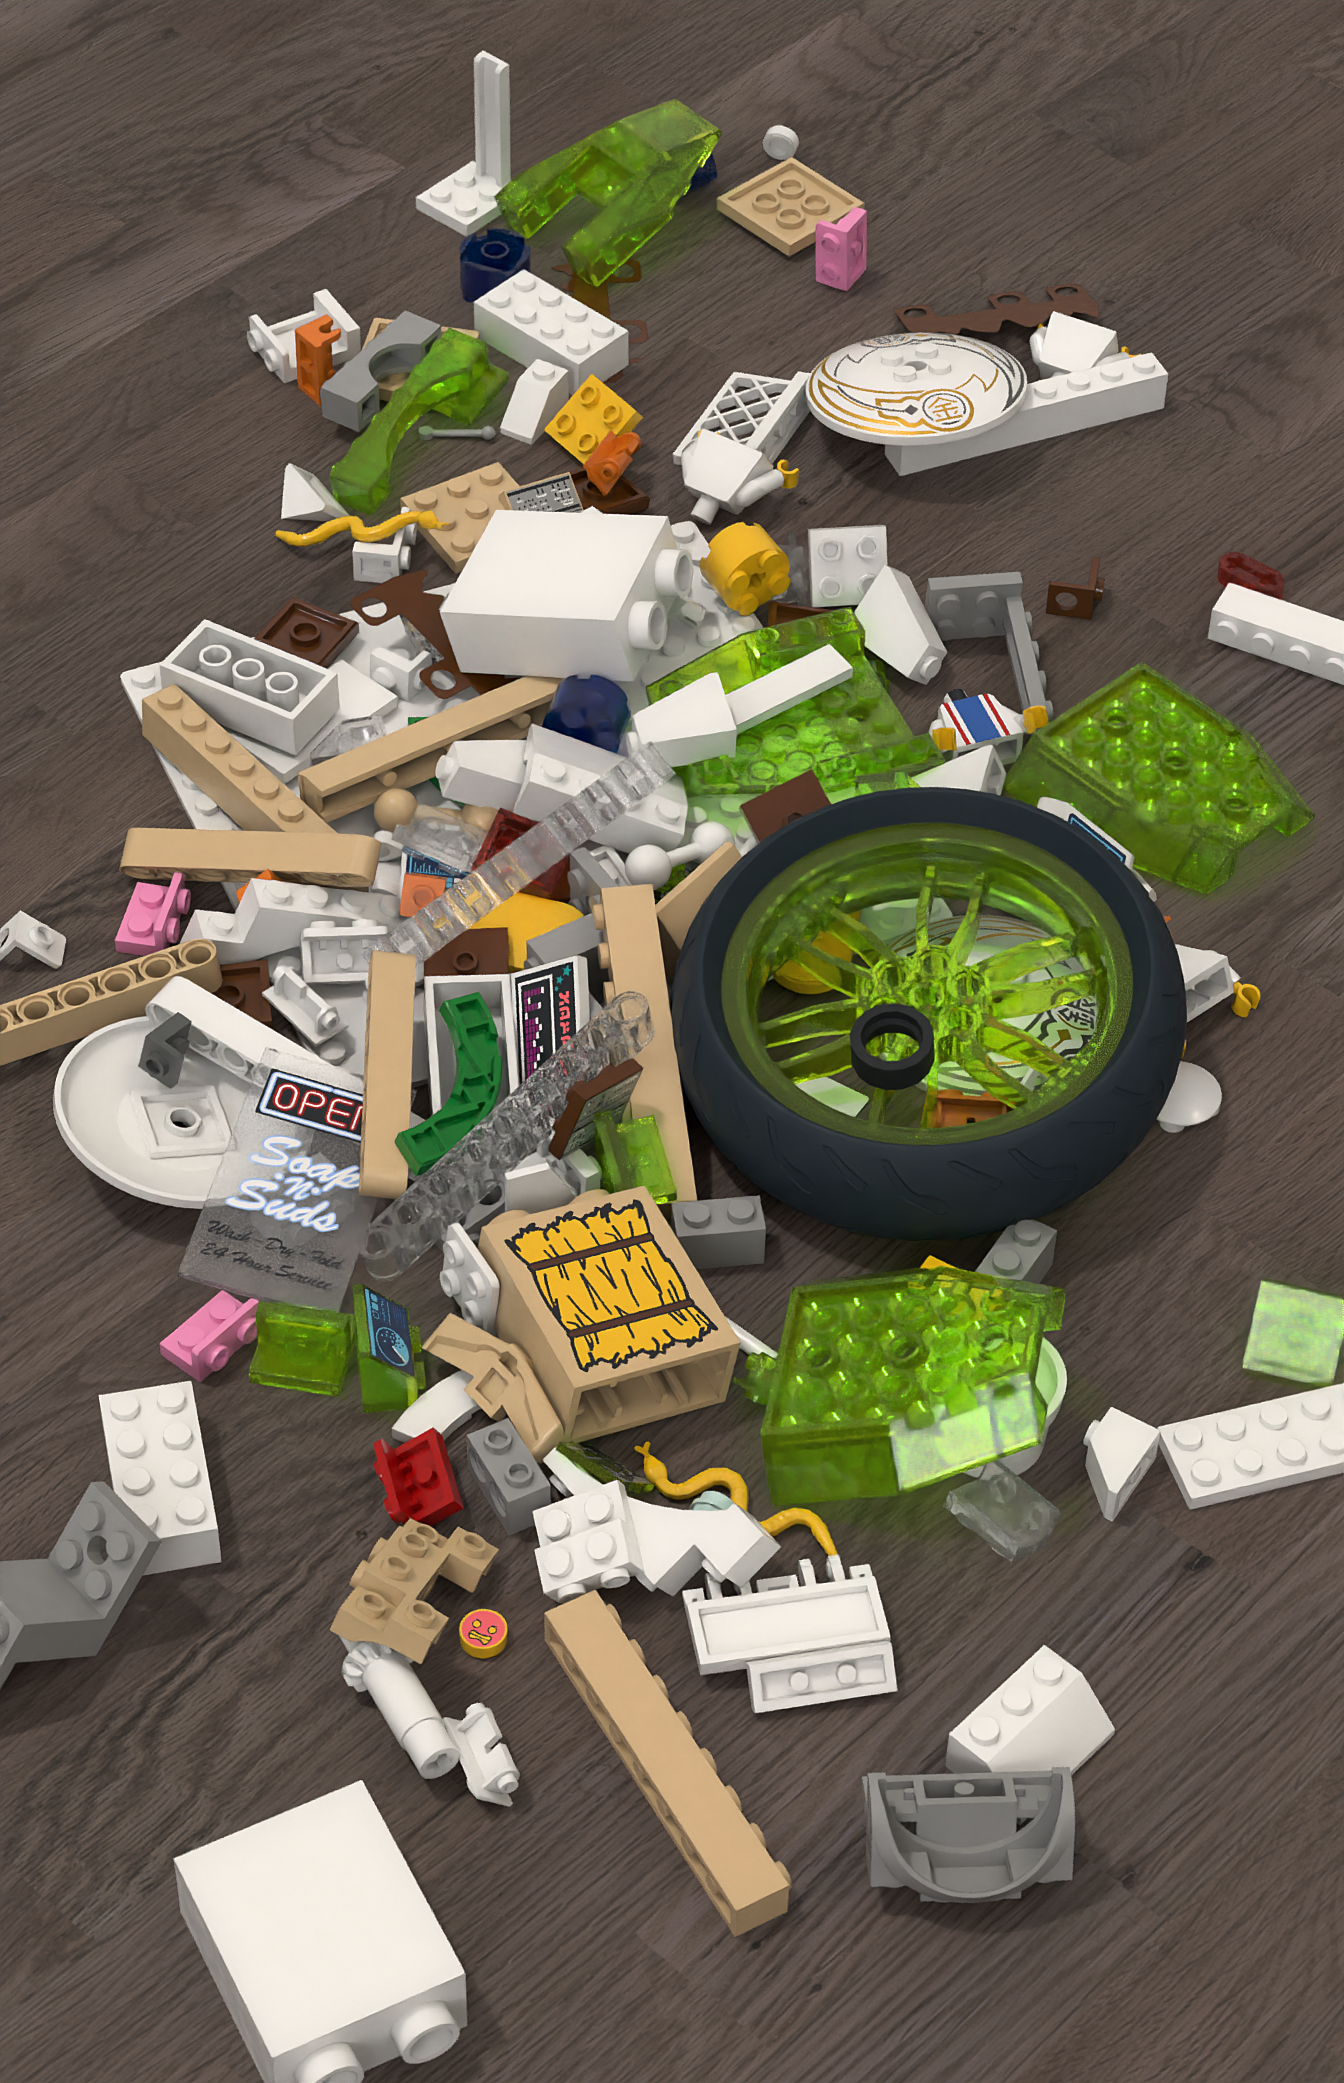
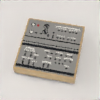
M570 472L505 490L499 494L504 510L581 513L584 511Z

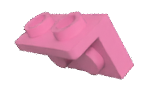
M854 207L845 218L840 219L837 225L823 220L816 224V281L848 291L867 269V210Z
M175 872L170 887L137 882L115 938L116 952L146 956L167 949L170 943L177 942L180 932L179 919L181 914L188 913L191 902V891L185 889L184 873Z
M224 1290L220 1291L160 1343L161 1355L197 1381L202 1382L213 1371L222 1369L230 1356L244 1344H249L257 1338L263 1329L261 1302L251 1297L243 1304Z

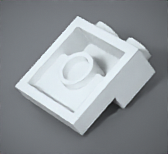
M612 1481L532 1511L540 1548L534 1549L543 1592L558 1603H567L602 1587L616 1588L623 1586L630 1581V1577L645 1572L625 1485L620 1481Z

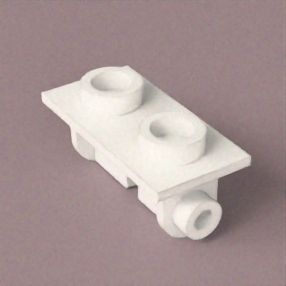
M280 965L273 972L275 985L263 991L262 996L315 1047L349 1027V1024L338 1014L337 1008L333 1005H328L297 975V970L294 967Z
M475 1703L467 1708V1716L462 1721L445 1717L443 1721L446 1730L460 1752L459 1760L467 1776V1785L476 1799L510 1807L513 1803L508 1793L517 1789L519 1785L517 1780L520 1774L506 1744L499 1743L491 1750V1747L502 1738L492 1710L485 1708L482 1703Z

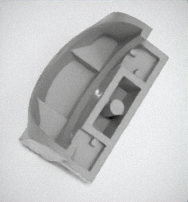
M1052 1767V1771L886 1776V1773H868V1776H862V1799L866 1817V1862L870 1887L885 1886L898 1888L908 1886L919 1892L920 1902L978 1903L1021 1898V1891L1036 1882L1049 1883L1072 1880L1075 1805L1070 1767ZM1017 1818L1033 1819L1024 1828L1016 1832ZM900 1822H910L911 1832L902 1826Z

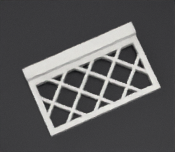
M798 371L790 381L733 372L672 454L673 463L682 465L681 455L683 451L699 438L698 433L701 429L710 430L720 426L722 430L714 433H720L723 437L762 452L773 464L810 412L806 401V383L810 373ZM738 386L751 388L739 393L735 392ZM775 392L782 393L781 395L772 398H768L767 396ZM757 398H760L761 400L760 402L753 403L747 406L743 404L744 402L751 401ZM732 406L737 407V409L725 412L722 414L720 413V411ZM769 411L766 416L756 419L752 417L753 415ZM741 419L746 420V422L729 427L728 423ZM754 432L750 437L741 440L737 439L738 436Z

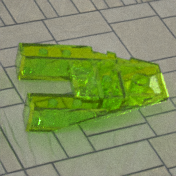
M674 98L615 121L519 173L494 196V199L505 222L527 239L577 194L599 208L600 211L561 246L572 271L594 288H597L674 215L673 207L681 194L685 196L691 187L690 179L698 166L703 167L720 139L722 132L712 123Z

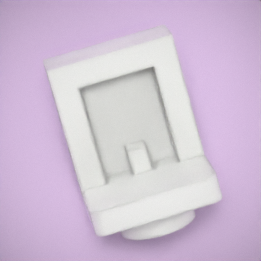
M379 646L370 654V678L397 695L398 698L409 702L420 691H425L428 688L421 681L419 674L423 669L432 665V654L424 650L415 659L410 661Z

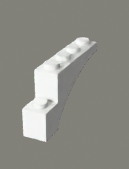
M251 878L235 914L195 909L180 944L194 939H207L216 946L219 965L256 961L265 956L301 946L300 934L303 929L310 928V923L315 921H334L335 927H352V921L373 919L377 920L378 926H388V933L411 932L414 925L411 917L400 915L401 897Z
M554 1447L543 1459L544 1463L554 1473L549 1480L567 1498L603 1485L590 1475L575 1459L557 1447ZM627 1497L645 1571L635 1575V1577L651 1592L658 1587L673 1597L702 1566L720 1583L727 1578L742 1588L781 1548L778 1542L753 1515L735 1503L728 1510H680L652 1505Z

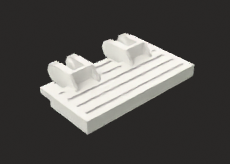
M839 1555L828 1556L826 1573L830 1582L816 1584L814 1568L810 1559H803L798 1562L801 1587H799L796 1575L756 1580L758 1593H752L749 1581L742 1588L733 1583L737 1596L724 1598L722 1596L721 1583L710 1573H706L705 1586L708 1600H705L703 1588L682 1591L700 1675L747 1669L746 1662L883 1640L890 1641L887 1621L875 1576H872L870 1565L850 1567L849 1574L851 1579L846 1580Z

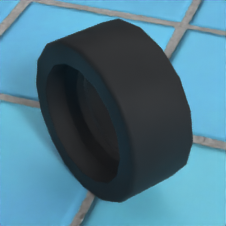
M898 1003L881 1004L866 1010L855 1020L850 1032L851 1063L858 1077L867 1084L883 1090H903L918 1084L930 1073L935 1061L934 1032L927 1017L913 1007ZM900 1033L908 1035L917 1041L919 1049L905 1059L885 1061L869 1054L866 1051V1045L873 1038L882 1034Z

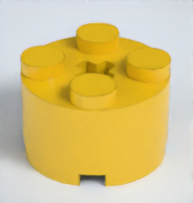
M740 522L725 528L708 544L711 551L707 559L705 560L702 557L700 561V572L705 580L729 608L738 611L743 616L752 614L774 595L784 593L791 583V579L788 577L790 568L788 557L762 526L754 523V526H747L744 522Z

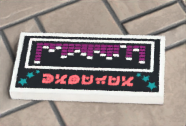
M579 955L511 974L512 1010L520 1099V1141L531 1142L537 1140L536 1123L549 1116H552L556 1121L564 1113L568 1104L565 1096L569 1089L580 1080H584L587 1083L593 1079L587 958Z

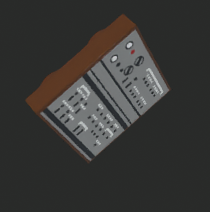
M632 1058L617 1066L613 1064L607 1065L599 1072L596 1078L587 1083L584 1080L575 1083L565 1096L568 1104L564 1113L556 1119L552 1126L555 1134L548 1151L558 1160H561L617 1128L643 1067Z

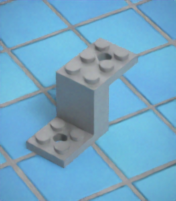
M582 847L570 852V871L567 874L570 885V901L568 904L578 909L584 916L526 941L527 960L524 961V970L576 955L587 958L592 1073L594 1079L608 1065V1014L600 1004L604 1002L603 982H609L608 968L600 969L598 943H604L603 931L595 930L593 905L600 904L601 888L619 886L589 851Z
M105 1482L90 1483L48 1559L0 1561V1689L15 1663L96 1656L159 1548L162 1540ZM103 1539L107 1541L106 1551L108 1558L106 1561L103 1560L100 1553Z

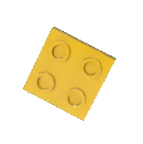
M591 374L546 426L544 431L584 464L610 430L617 437L626 432H631L643 417Z

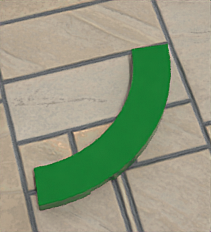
M479 992L443 1001L439 1009L453 1040L456 1055V1077L451 1095L443 1108L417 1126L399 1132L394 1141L415 1176L442 1166L464 1151L486 1124L498 1098L503 1066L496 1040L498 1032L491 1013Z

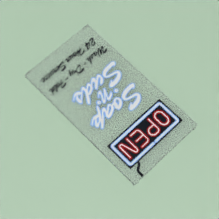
M265 1047L178 1270L177 1277L336 1322L379 1201V1197L359 1196L364 1075ZM411 1089V1108L417 1093L413 1089Z

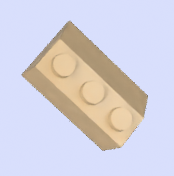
M726 841L655 905L665 976L672 983L684 940L701 905L722 877L742 858L735 845L729 841Z

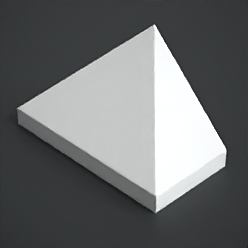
M291 463L288 464L285 468L281 519L330 521L335 518L350 516L314 474Z

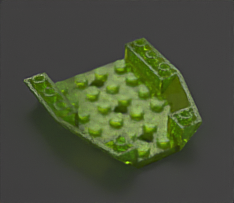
M851 607L742 633L647 685L645 689L650 706L709 673L718 672L724 693L727 695L828 644L853 667L851 678L737 734L734 758H729L725 754L690 763L689 765L671 767L673 773L683 780L687 798L759 796L810 769L813 770L825 794L941 765L944 764L945 758L929 733L914 736L864 655L866 631ZM859 717L865 719L866 721L858 722L854 718ZM780 736H788L793 739L785 741Z
M1140 662L1034 732L1007 773L1003 788L1020 801L1035 807L1038 806L1041 797H1049L1069 803L1134 855L1133 867L1206 895L1234 876L1239 851L1273 827L1286 837H1289L1315 817V813L1252 733L1164 673L1143 662ZM1121 722L1124 723V725H1120V726L1112 725V724H1118V723H1121ZM1180 763H1181L1182 765H1184V766H1181V767L1171 766V765H1176V764H1180ZM1239 805H1241V806H1243L1244 808H1242V809H1234V808H1231V807H1229V806H1239Z
M946 1266L818 1279L792 1287L761 1430L769 1494L773 1506L903 1495L1042 1444L1048 1404L1035 1381L1044 1331L1061 1329L1066 1298L1064 1288ZM1004 1338L997 1347L989 1350L985 1349L993 1343L994 1339ZM916 1347L915 1351L910 1356L906 1358H898L902 1356L908 1350V1348ZM824 1356H831L830 1359L824 1365L819 1367H813L817 1365L823 1359Z

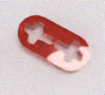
M1229 552L1222 555L1219 559L1217 579L1225 587L1232 583L1281 600L1284 577L1278 571L1240 552Z

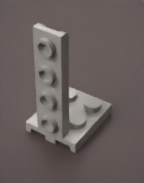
M1007 572L928 578L924 608L941 641L1005 635L1022 713L1023 710L1032 706H1046L1049 724H1052V702L1050 700L1045 701L1044 697L1046 693L1045 672L1043 670L1038 671L1037 667L1039 663L1037 641H1031L1030 637L1032 634V617L1029 611L1024 612L1021 599L1023 586L1021 573ZM1036 728L1034 733H1027L1028 738L1032 741H1045L1047 728Z

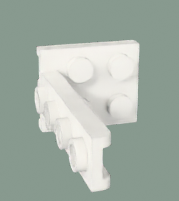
M485 51L477 54L474 59L476 162H470L416 197V209L466 237L523 201V188L511 182L509 64Z

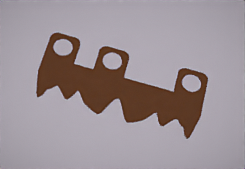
M636 260L579 261L552 267L556 271L565 272L573 277L561 285L562 289L575 292L570 297L609 320L611 319L607 283H633L641 280L640 263ZM625 264L633 267L635 273L628 278H619L613 275L612 269L617 265ZM611 320L621 327L624 325H635L640 328V336L628 339V344L644 343L648 340L647 324L644 321ZM643 358L628 359V364L639 363ZM622 370L603 383H616L624 376Z
M1076 283L1047 287L1046 291L1054 301L1032 304L1022 292L1014 291L990 295L988 299L996 308L991 310L938 317L928 305H914L895 309V313L911 333L944 332L958 335L961 328L976 332H998L1003 320H1009L1030 328L1045 322L1052 315L1053 311L1067 316L1078 312L1095 318L1099 317L1097 303L1080 284ZM1071 287L1077 289L1078 293L1071 296H1061L1056 294L1055 291L1059 288ZM1012 295L1019 297L1020 301L1014 304H1002L997 299L1001 296ZM909 309H923L927 312L922 317H908L904 315V312Z
M428 570L393 577L352 598L350 601L353 610L371 626H379L403 614L444 657V659L423 669L419 674L421 681L441 699H447L470 686L479 695H482L520 679L518 677L505 678L504 674L460 672L440 615L439 608L444 601V596L422 591V580L427 576ZM368 598L379 599L386 605V613L381 617H371L362 610V602ZM437 670L450 672L455 677V686L448 690L437 688L431 682L432 673Z

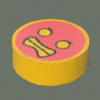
M478 1609L468 1613L462 1619L459 1627L461 1647L467 1654L475 1658L485 1659L498 1655L503 1651L508 1640L505 1619L499 1613L489 1609Z

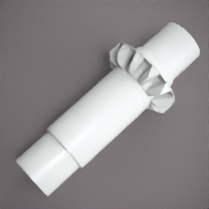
M339 1636L349 1652L342 1665V1676L348 1686H353L358 1692L368 1689L400 1746L407 1751L423 1778L433 1779L449 1772L458 1763L460 1752L445 1729V1723L412 1669L410 1663L413 1660L385 1645L365 1641L350 1642Z

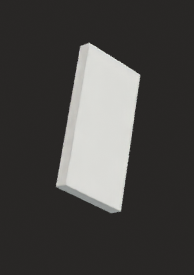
M342 659L328 668L338 674L340 709L296 756L238 731L230 735L283 784H286L298 776V772L311 767L397 708L398 696Z

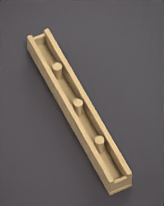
M525 676L298 772L300 799L326 823L375 803L379 796L387 790L395 788L405 790L435 777L439 758L448 753L454 741L521 740L528 737L531 724L549 728L588 711L589 704L583 700V686L588 685V679Z

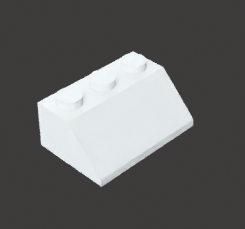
M1044 1645L949 1733L945 1767L954 1774L1052 1771V1767H1070L1072 1776L1114 1735L1115 1728L1083 1674ZM1017 1818V1823L1021 1825L1027 1818Z

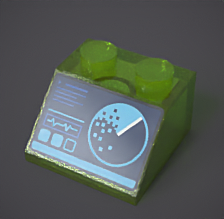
M353 1284L355 1341L363 1413L408 1409L418 1399L417 1390L426 1389L424 1362H415L414 1354L422 1353L419 1326H410L409 1309L363 1284Z

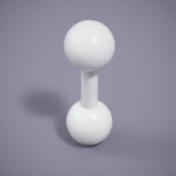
M710 821L699 825L693 831L688 845L672 851L665 852L662 848L650 844L641 845L632 850L626 859V876L632 885L652 884L653 891L657 890L667 883L673 867L692 860L702 864L726 841L735 845L733 833L724 824Z

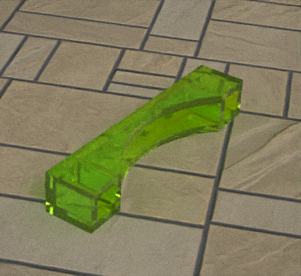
M449 328L440 340L438 339L433 343L428 355L420 364L418 363L414 366L406 382L401 388H397L393 392L390 401L384 409L375 414L370 426L361 437H357L354 440L349 452L341 462H337L333 466L329 479L333 497L338 502L371 516L392 491L390 482L391 461L396 447L405 432L422 415L435 406L454 397L470 393L490 369L486 342Z

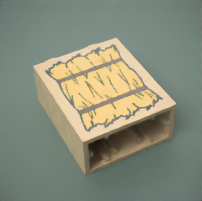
M645 1185L612 1194L603 1189L590 1190L577 1196L568 1205L534 1214H529L524 1210H511L495 1217L488 1225L482 1226L478 1251L497 1276L500 1284L494 1329L500 1340L508 1344L514 1343L518 1345L532 1359L534 1375L563 1427L565 1437L560 1443L561 1447L725 1402L741 1342Z

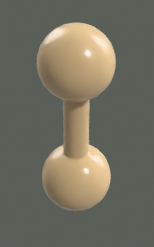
M398 788L382 793L374 806V817L377 824L384 831L393 834L406 833L417 822L460 826L465 836L477 843H488L498 838L505 827V815L493 807H476L466 804L462 810L419 806L418 801L410 792Z

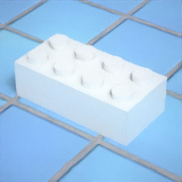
M524 269L474 301L475 331H480V340L527 368L536 359H540L569 370V393L572 395L575 394L591 374L603 383L628 366V330Z
M205 619L159 665L162 689L176 684L218 724L295 756L340 709L338 674L336 672Z
M510 974L424 976L423 1012L430 1117L438 1110H441L449 1099L456 1077L455 1048L447 1024L439 1009L443 1001L479 992L497 1028L498 1037L496 1040L503 1066L501 1086L494 1108L486 1124L471 1144L519 1143L520 1099Z
M185 1381L99 1395L113 1491L162 1540L143 1575L220 1563L221 1553L218 1526L192 1382Z

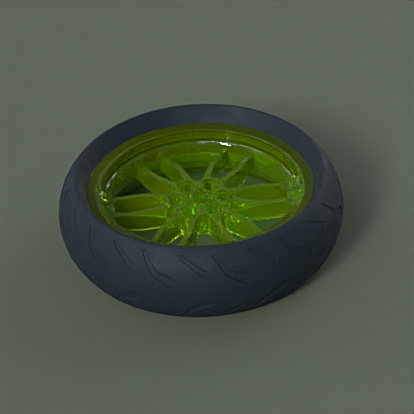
M946 787L901 788L877 791L848 798L796 819L761 841L722 877L701 905L689 927L676 964L670 1003L674 1047L678 1060L679 1075L685 1094L697 1118L718 1149L729 1161L738 1167V1170L763 1191L784 1204L823 1223L854 1233L909 1241H949L980 1237L1005 1231L1007 1226L1016 1225L1022 1220L1040 1219L1070 1204L1101 1183L1124 1163L1143 1141L1164 1107L1176 1079L1185 1044L1187 1023L1185 983L1178 951L1159 908L1149 897L1146 888L1123 862L1082 829L1050 812L1025 802L993 793ZM934 898L969 902L966 916L948 947L928 944L927 931ZM919 899L916 909V953L905 958L899 957L864 924L848 916V914L883 903ZM983 905L1016 915L1052 936L1016 945L972 966H965L976 942ZM820 931L824 933L828 931L859 954L871 967V970L832 956L811 943L816 939ZM1069 958H1075L1084 969L1082 972L1039 982L1008 984L1025 974ZM790 959L825 985L853 998L813 1005L782 1017L759 1023V1010L763 989L770 977ZM1087 996H1095L1097 1015L1092 1039L1070 1061L1063 1058L1032 1034L1002 1021L1003 1019L1042 1013ZM898 1003L910 1006L925 1015L933 1027L935 1061L930 1073L926 1076L927 1093L920 1128L883 1124L887 1106L896 1090H883L875 1087L869 1118L866 1121L825 1105L795 1085L835 1075L852 1067L850 1032L855 1020L866 1010L881 1004ZM900 1033L882 1034L873 1038L866 1045V1051L874 1057L884 1052L889 1053L886 1061L905 1059L919 1049L917 1041L908 1035ZM846 1034L830 1044L781 1062H773L766 1051V1048L817 1036ZM983 1049L1024 1063L1048 1078L1042 1084L1039 1091L1035 1089L1030 1091L1001 1069ZM945 1062H956L990 1095L1014 1110L975 1123L935 1128L938 1115V1067Z

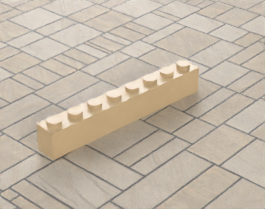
M172 684L142 699V735L245 831L337 833L176 684ZM319 886L369 893V887Z
M642 884L601 888L600 904L593 905V921L595 930L603 931L604 943H598V958L600 969L608 968L609 982H603L604 1002L606 1008L613 1007L615 1021H609L608 1023L611 1047L619 1048L620 1060L614 1061V1066L633 1058L643 1067L620 1119L622 1127L629 1126L631 1140L625 1141V1157L627 1167L635 1166L637 1180L630 1181V1189L645 1185L665 1220L671 1219V1203L697 1201L678 1060L674 1047L672 1018L653 885Z
M593 1590L544 1612L546 1643L734 1937L786 1913L788 1910L789 1890L792 1888L788 1871L780 1861L774 1863L768 1854L766 1841L760 1828L755 1823H748L741 1812V1803L735 1790L730 1785L724 1786L717 1776V1768L712 1755L706 1748L700 1749L692 1738L693 1732L687 1717L682 1711L675 1712L669 1703V1695L664 1682L658 1675L652 1676L645 1666V1657L639 1644L634 1639L628 1640L622 1631V1623L612 1604L605 1605L597 1591Z

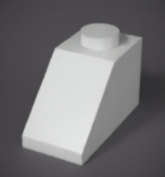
M536 359L518 378L500 426V433L532 445L543 434L546 426L569 401V370Z
M1113 1407L1108 1410L1101 1422L1094 1420L1091 1423L1083 1441V1444L1088 1446L1085 1467L1103 1516L1112 1522L1156 1459L1160 1430Z

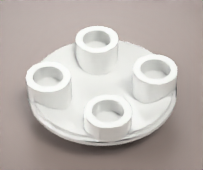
M1180 1061L1175 1082L1164 1107L1156 1119L1159 1121L1161 1128L1165 1131L1176 1133L1182 1131L1185 1126L1200 1124L1217 1115L1222 1099L1219 1083L1212 1074L1202 1067Z

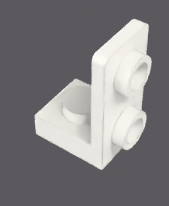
M402 507L401 513L410 512V508ZM417 523L404 526L395 534L393 545L355 541L352 551L354 581L383 583L393 577L402 575L403 569L409 570L411 547L408 546L409 544L415 545Z

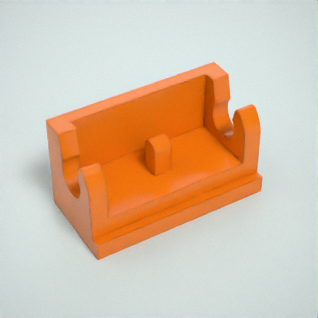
M328 314L295 329L298 388L319 406L322 405L320 398L322 385L336 374V371L333 370L332 343L341 337L340 328L334 329L331 332L333 318Z

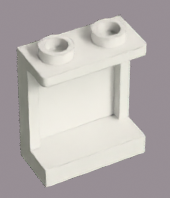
M327 289L313 293L314 311L268 327L257 314L249 317L250 331L247 332V340L251 349L262 356L269 371H274L283 383L297 379L295 329L326 314L333 318L331 332L334 329H341L340 339L332 343L333 366L353 359L361 351L360 327Z

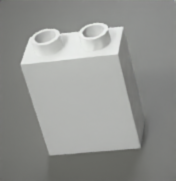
M496 510L441 608L440 615L460 672L634 682L649 650H659L665 641L667 614L675 598L686 597L691 589L693 561L688 550L677 549L668 516Z
M362 1780L174 1858L181 1914L264 2083H361L364 2078V2071L398 2056H402L404 2061L410 2064L423 2063L438 2057L456 2042L460 2034L459 2029L467 2026L466 1973Z

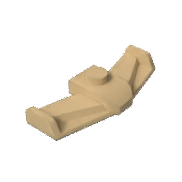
M452 1313L448 1314L421 1348L474 1376L464 1391L492 1419L502 1421L508 1414L516 1431L535 1461L540 1464L543 1463V1459L554 1447H557L562 1442L565 1435L558 1416L534 1375L532 1359L518 1345L514 1343L508 1344Z

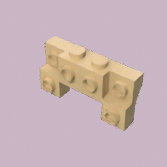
M410 1518L403 1527L399 1525L388 1541L381 1537L370 1553L368 1560H362L349 1583L355 1589L339 1608L330 1631L350 1642L365 1641L385 1645L422 1664L432 1643H437L449 1617L436 1611L430 1604L424 1602L432 1591L439 1575L473 1593L482 1575L486 1576L499 1549L487 1543L481 1536L467 1532L460 1527H457L450 1538L447 1539L438 1534L431 1526L420 1524Z

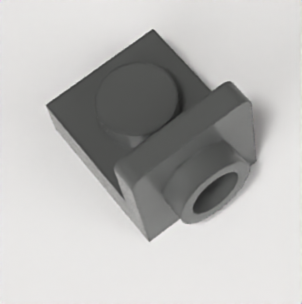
M179 1012L145 1036L138 1065L139 1068L170 1089L178 1084L184 1054L188 1050L190 1043L187 1038L192 1021Z

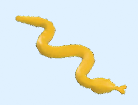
M431 510L423 512L410 511L396 515L373 527H365L364 522L357 516H345L325 522V524L307 534L298 535L294 532L277 530L275 535L291 546L307 547L322 543L336 533L351 531L354 539L359 542L369 543L388 538L404 526L413 523H419L421 527L430 530L434 528L441 529L442 526L449 525V522H439V519Z
M645 1442L644 1447H634L636 1452L643 1454L645 1457L643 1471L646 1479L656 1486L658 1491L664 1496L674 1500L689 1499L713 1486L722 1485L730 1490L732 1502L748 1512L749 1489L740 1474L728 1468H709L683 1483L674 1484L668 1481V1471L664 1463L649 1454L650 1442ZM791 1508L759 1522L772 1537L777 1536L787 1528H790V1526L796 1524L806 1525L811 1528L812 1534L828 1556L838 1555L827 1525L809 1509Z

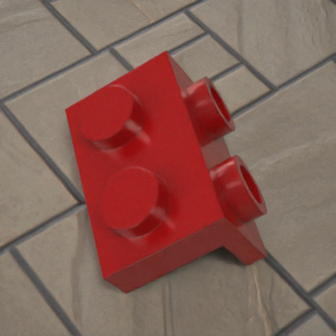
M434 1427L395 1449L383 1439L373 1443L377 1461L374 1462V1469L378 1478L384 1484L387 1497L384 1499V1506L395 1523L401 1522L405 1525L411 1518L420 1524L433 1526L463 1509L443 1435Z

